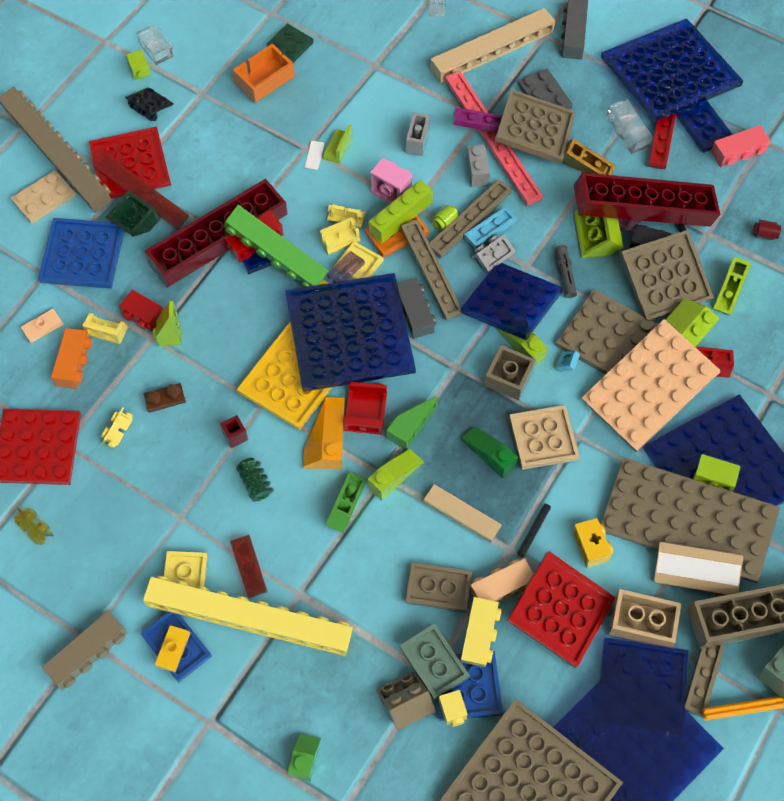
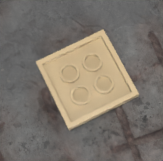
M566 405L509 414V421L522 470L579 460L580 456Z

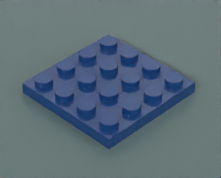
M53 218L38 277L39 282L112 289L125 231L124 223Z

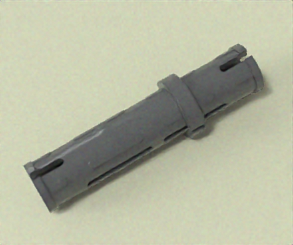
M557 246L555 249L558 258L557 266L561 271L566 298L576 297L577 292L571 270L572 261L569 259L567 246Z

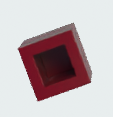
M238 415L220 423L222 433L230 448L248 440L246 429Z

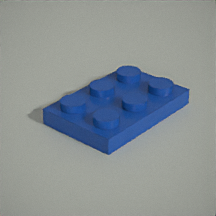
M167 612L140 634L158 656L170 625L190 631L191 634L176 673L169 671L179 683L211 658L212 655L179 614Z

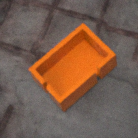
M273 43L247 59L249 75L247 63L245 62L232 69L235 84L255 103L295 77L294 63L284 54L282 55V52Z

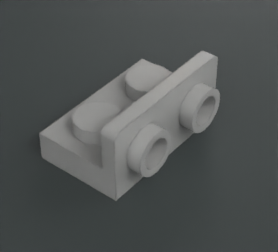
M504 234L499 237L497 235L493 236L488 240V245L484 247L482 244L474 250L475 254L471 256L472 259L477 258L486 273L516 252Z

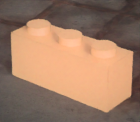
M525 558L520 561L516 559L502 570L497 568L485 578L478 577L473 580L470 592L473 598L477 597L501 603L523 592L534 573Z

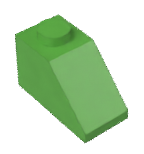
M299 734L288 769L289 777L311 782L321 738Z

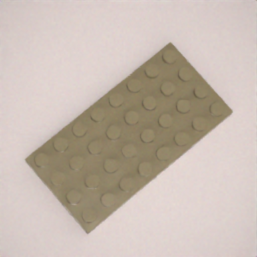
M623 458L601 523L605 528L606 534L657 551L659 550L660 541L743 554L740 578L757 584L780 507Z

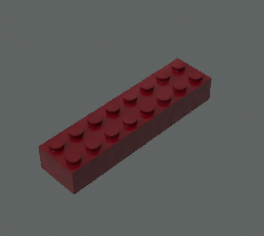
M582 172L573 185L578 214L580 216L711 227L721 215L714 185Z
M267 179L262 180L145 250L148 263L167 288L229 251L226 247L225 238L230 234L226 232L224 223L237 205H240L256 218L269 210L278 220L288 215L286 201Z

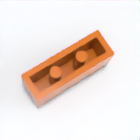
M65 328L51 376L55 386L78 389L79 382L81 383L83 380V367L88 362V349L92 347V338H90L88 331Z

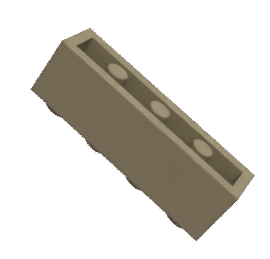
M108 610L42 666V669L61 690L69 688L75 683L76 678L80 674L88 672L95 661L104 658L109 653V649L114 645L120 644L128 633Z

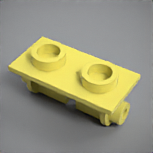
M333 204L328 207L329 214L327 220L339 223L353 217L355 226L361 228L366 212H362L361 209L356 210Z
M122 407L120 412L115 411L110 419L113 424L110 428L106 427L101 435L104 438L101 443L102 445L106 441L110 448L114 449L115 446H118L124 436L118 429L120 428L126 432L133 421L131 413H122L124 407Z

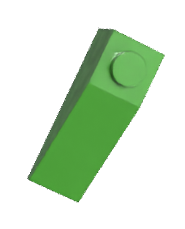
M433 397L398 415L394 421L391 420L386 427L387 439L407 450L438 407V398Z
M352 472L348 473L325 524L326 526L344 533L367 479Z

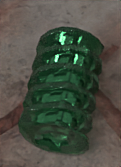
M247 458L241 461L236 469L239 472L240 478L243 479L242 482L246 486V491L249 492V497L253 502H258L272 494L274 489L272 487L268 488L271 483L270 481H265L268 477L266 474H263L264 468H259L261 462H254V458Z

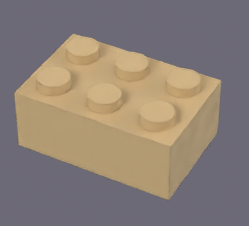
M619 589L614 602L609 635L671 650L676 642L682 603Z

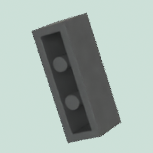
M417 278L396 284V296L413 339L434 333V326L437 325L434 314L431 315L429 311L431 310L429 300L424 298L423 285L418 283Z

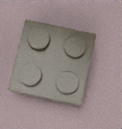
M500 345L485 375L484 386L519 400L534 370L536 359Z

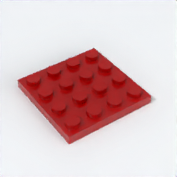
M157 126L89 141L95 173L101 180L100 184H105L111 191L109 194L111 199L171 186Z
M3 409L0 424V483L71 485L81 420L80 411Z
M548 551L545 553L506 621L572 667L577 668L616 597Z

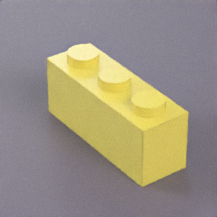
M474 597L461 662L486 667L487 662L491 663L493 650H489L491 641L495 642L497 629H494L495 621L500 620L502 610L498 608L499 602Z

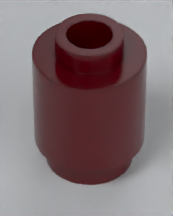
M759 219L758 223L755 222L753 233L758 238L779 239L781 225H778L777 222Z

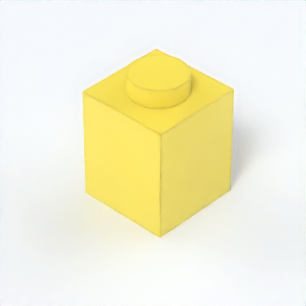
M460 690L439 696L438 702L446 726L452 724V727L464 724L468 714Z

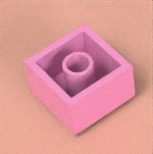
M382 158L371 171V193L389 204L412 187V174L385 158Z

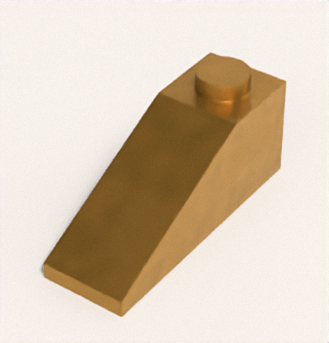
M574 138L568 141L562 161L569 167L584 173L612 175L616 166Z

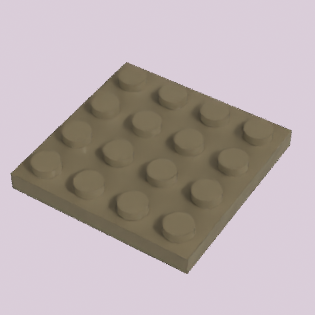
M511 89L495 141L561 164L575 111Z
M688 230L619 253L642 315L646 320H652L672 313L684 298L697 303H703L714 298Z
M593 289L557 340L555 346L565 352L576 350L580 354L579 360L606 375L658 324L651 320H646L644 316Z

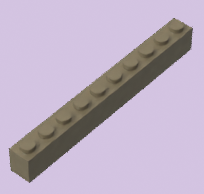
M12 87L0 96V103L6 112L95 213L112 201L109 196L111 193L109 188L105 184H100L101 180L95 173H90L92 170L86 162L82 164V159L78 153H73L70 144L67 141H62L64 139L58 131H53L54 127L49 121H44L45 117L40 111H35V105L31 101L27 102L28 98L22 90L18 91L15 87Z

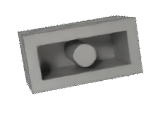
M413 112L406 138V153L423 156L430 129V115Z
M485 145L467 146L466 160L471 187L488 186L490 171Z

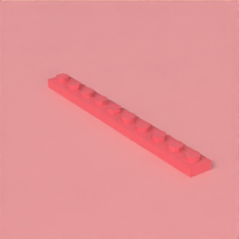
M461 71L445 76V82L463 109L488 113ZM477 129L526 206L541 201L543 199L542 193L510 146L495 141L497 132Z

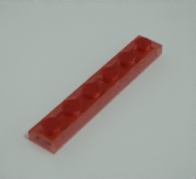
M105 152L93 165L96 170L178 230L189 218L187 213Z

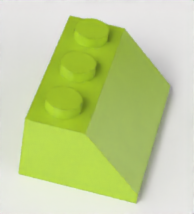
M578 209L574 211L581 256L583 258L610 256L624 248L618 219L580 216Z
M684 298L665 320L696 347L720 318L706 305Z

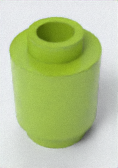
M445 205L434 216L432 220L434 227L439 231L445 229L458 217L457 209L454 206Z

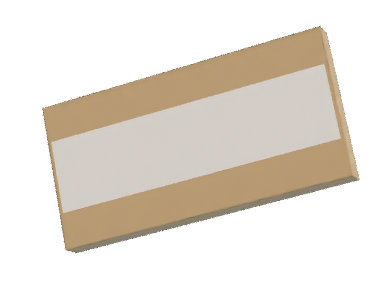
M660 541L654 582L727 595L735 594L739 591L744 555Z

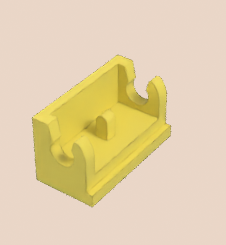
M353 217L320 230V240L328 255L350 246L353 241L356 243L361 241L359 229L355 228Z
M94 313L88 314L82 327L88 331L89 336L121 344L128 329V325L125 322L115 323L93 316Z

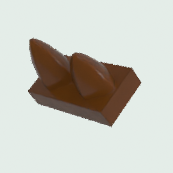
M181 383L170 384L168 387L143 393L149 413L186 403Z

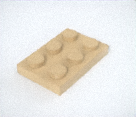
M54 170L11 197V200L29 222L33 224L74 198L76 194L58 172Z

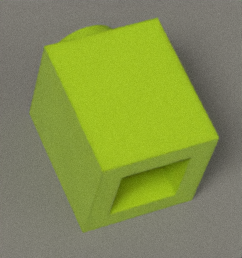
M142 49L126 54L128 65L135 80L151 75Z

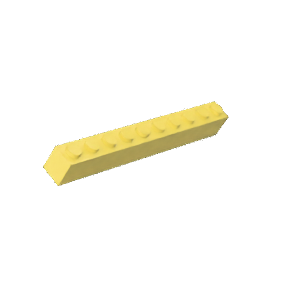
M162 576L150 578L143 599L147 607L345 657L353 627H349V624L345 622L333 623L329 622V619L318 616L313 618L309 617V614L305 612H289L288 608L282 606L273 608L268 603L262 601L254 603L242 596L234 598L222 591L214 593L202 586L194 588L182 581H177V583L170 582L168 578Z

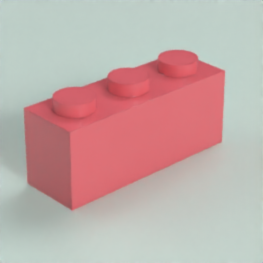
M761 125L714 141L711 153L720 167L730 166L737 161L747 160L751 156L765 153L771 140Z

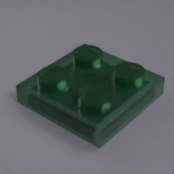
M287 23L267 43V46L273 43L282 52V55L284 54L294 63L314 42L313 38Z

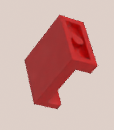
M362 381L349 382L346 416H344L343 422L344 431L382 435L387 385L382 383L369 384Z

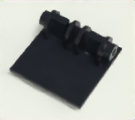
M149 87L125 97L129 100L128 105L131 109H134L150 121L157 120L158 115L156 114L158 111L174 105L166 97Z

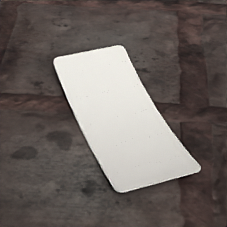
M311 141L304 168L318 170L324 142Z

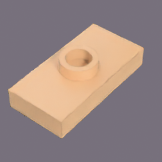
M51 309L21 326V329L30 343H33L64 324L55 310Z

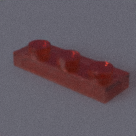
M250 535L230 541L248 599L268 592Z

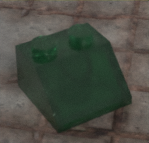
M128 191L109 212L106 219L134 237L150 232L161 217L154 207Z

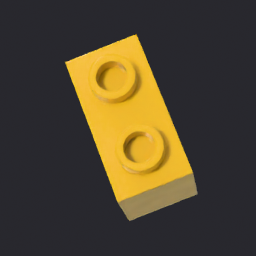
M598 518L575 524L572 532L586 568L608 562L612 556L613 548L611 543L606 541L604 536L606 535L605 528L602 523H599Z

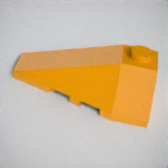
M345 397L325 398L304 448L303 469H342Z

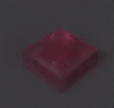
M621 219L619 221L620 230L632 231L635 229L636 224H639L641 221Z

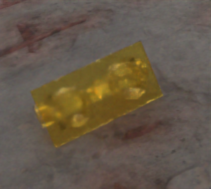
M17 508L20 513L14 516L15 523L24 532L31 528L27 535L35 544L42 545L46 541V536H54L49 530L50 527L36 517L37 513L30 508Z

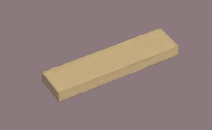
M435 484L424 498V503L489 542L493 541L502 527V524Z

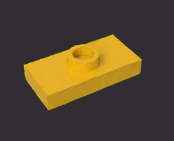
M170 625L155 662L156 667L176 673L191 634L190 631Z

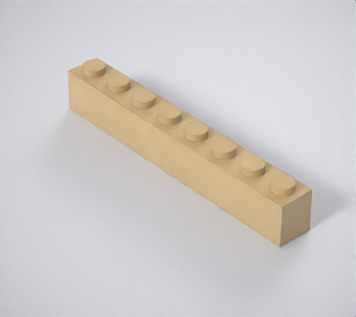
M545 8L537 10L501 28L494 29L483 36L465 42L454 49L452 48L445 53L436 55L431 58L430 70L441 84L445 82V76L461 71L463 74L553 33L555 20Z

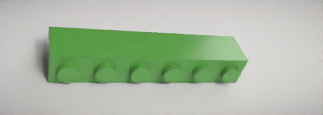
M237 205L224 223L226 232L232 236L236 235L245 246L254 248L260 257L268 258L274 267L283 269L289 278L301 282V286L308 291H314L329 271L240 205Z

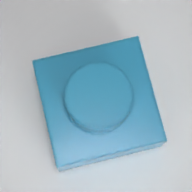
M576 350L561 352L555 368L559 372L574 370L580 354Z

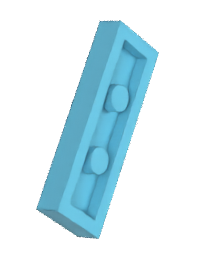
M505 206L465 233L464 239L476 249L488 242L493 236L500 234L516 223L517 217Z

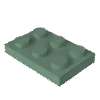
M435 623L399 645L402 653L433 700L438 699L439 696L444 695L470 678L469 673Z

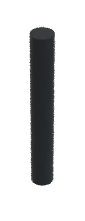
M544 504L517 552L520 557L526 555L551 509L550 505Z

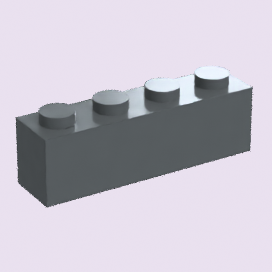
M568 0V3H564L563 12L566 15H563L562 25H565V28L562 27L561 38H564V40H561L560 51H563L562 58L582 60L588 0Z

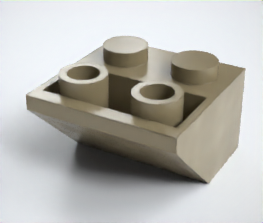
M415 672L405 674L401 678L387 683L376 690L397 730L436 712L428 690Z

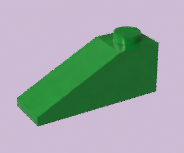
M474 426L461 438L502 479L516 467L518 456L505 444Z

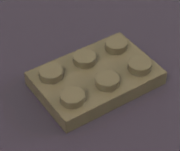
M412 562L405 603L466 613L472 571Z

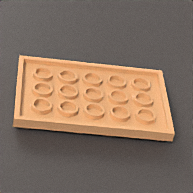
M663 319L582 397V400L637 452L720 373V369Z

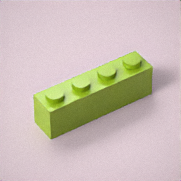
M419 180L369 221V234L382 245L401 229V225L410 222L433 203V190L422 180Z

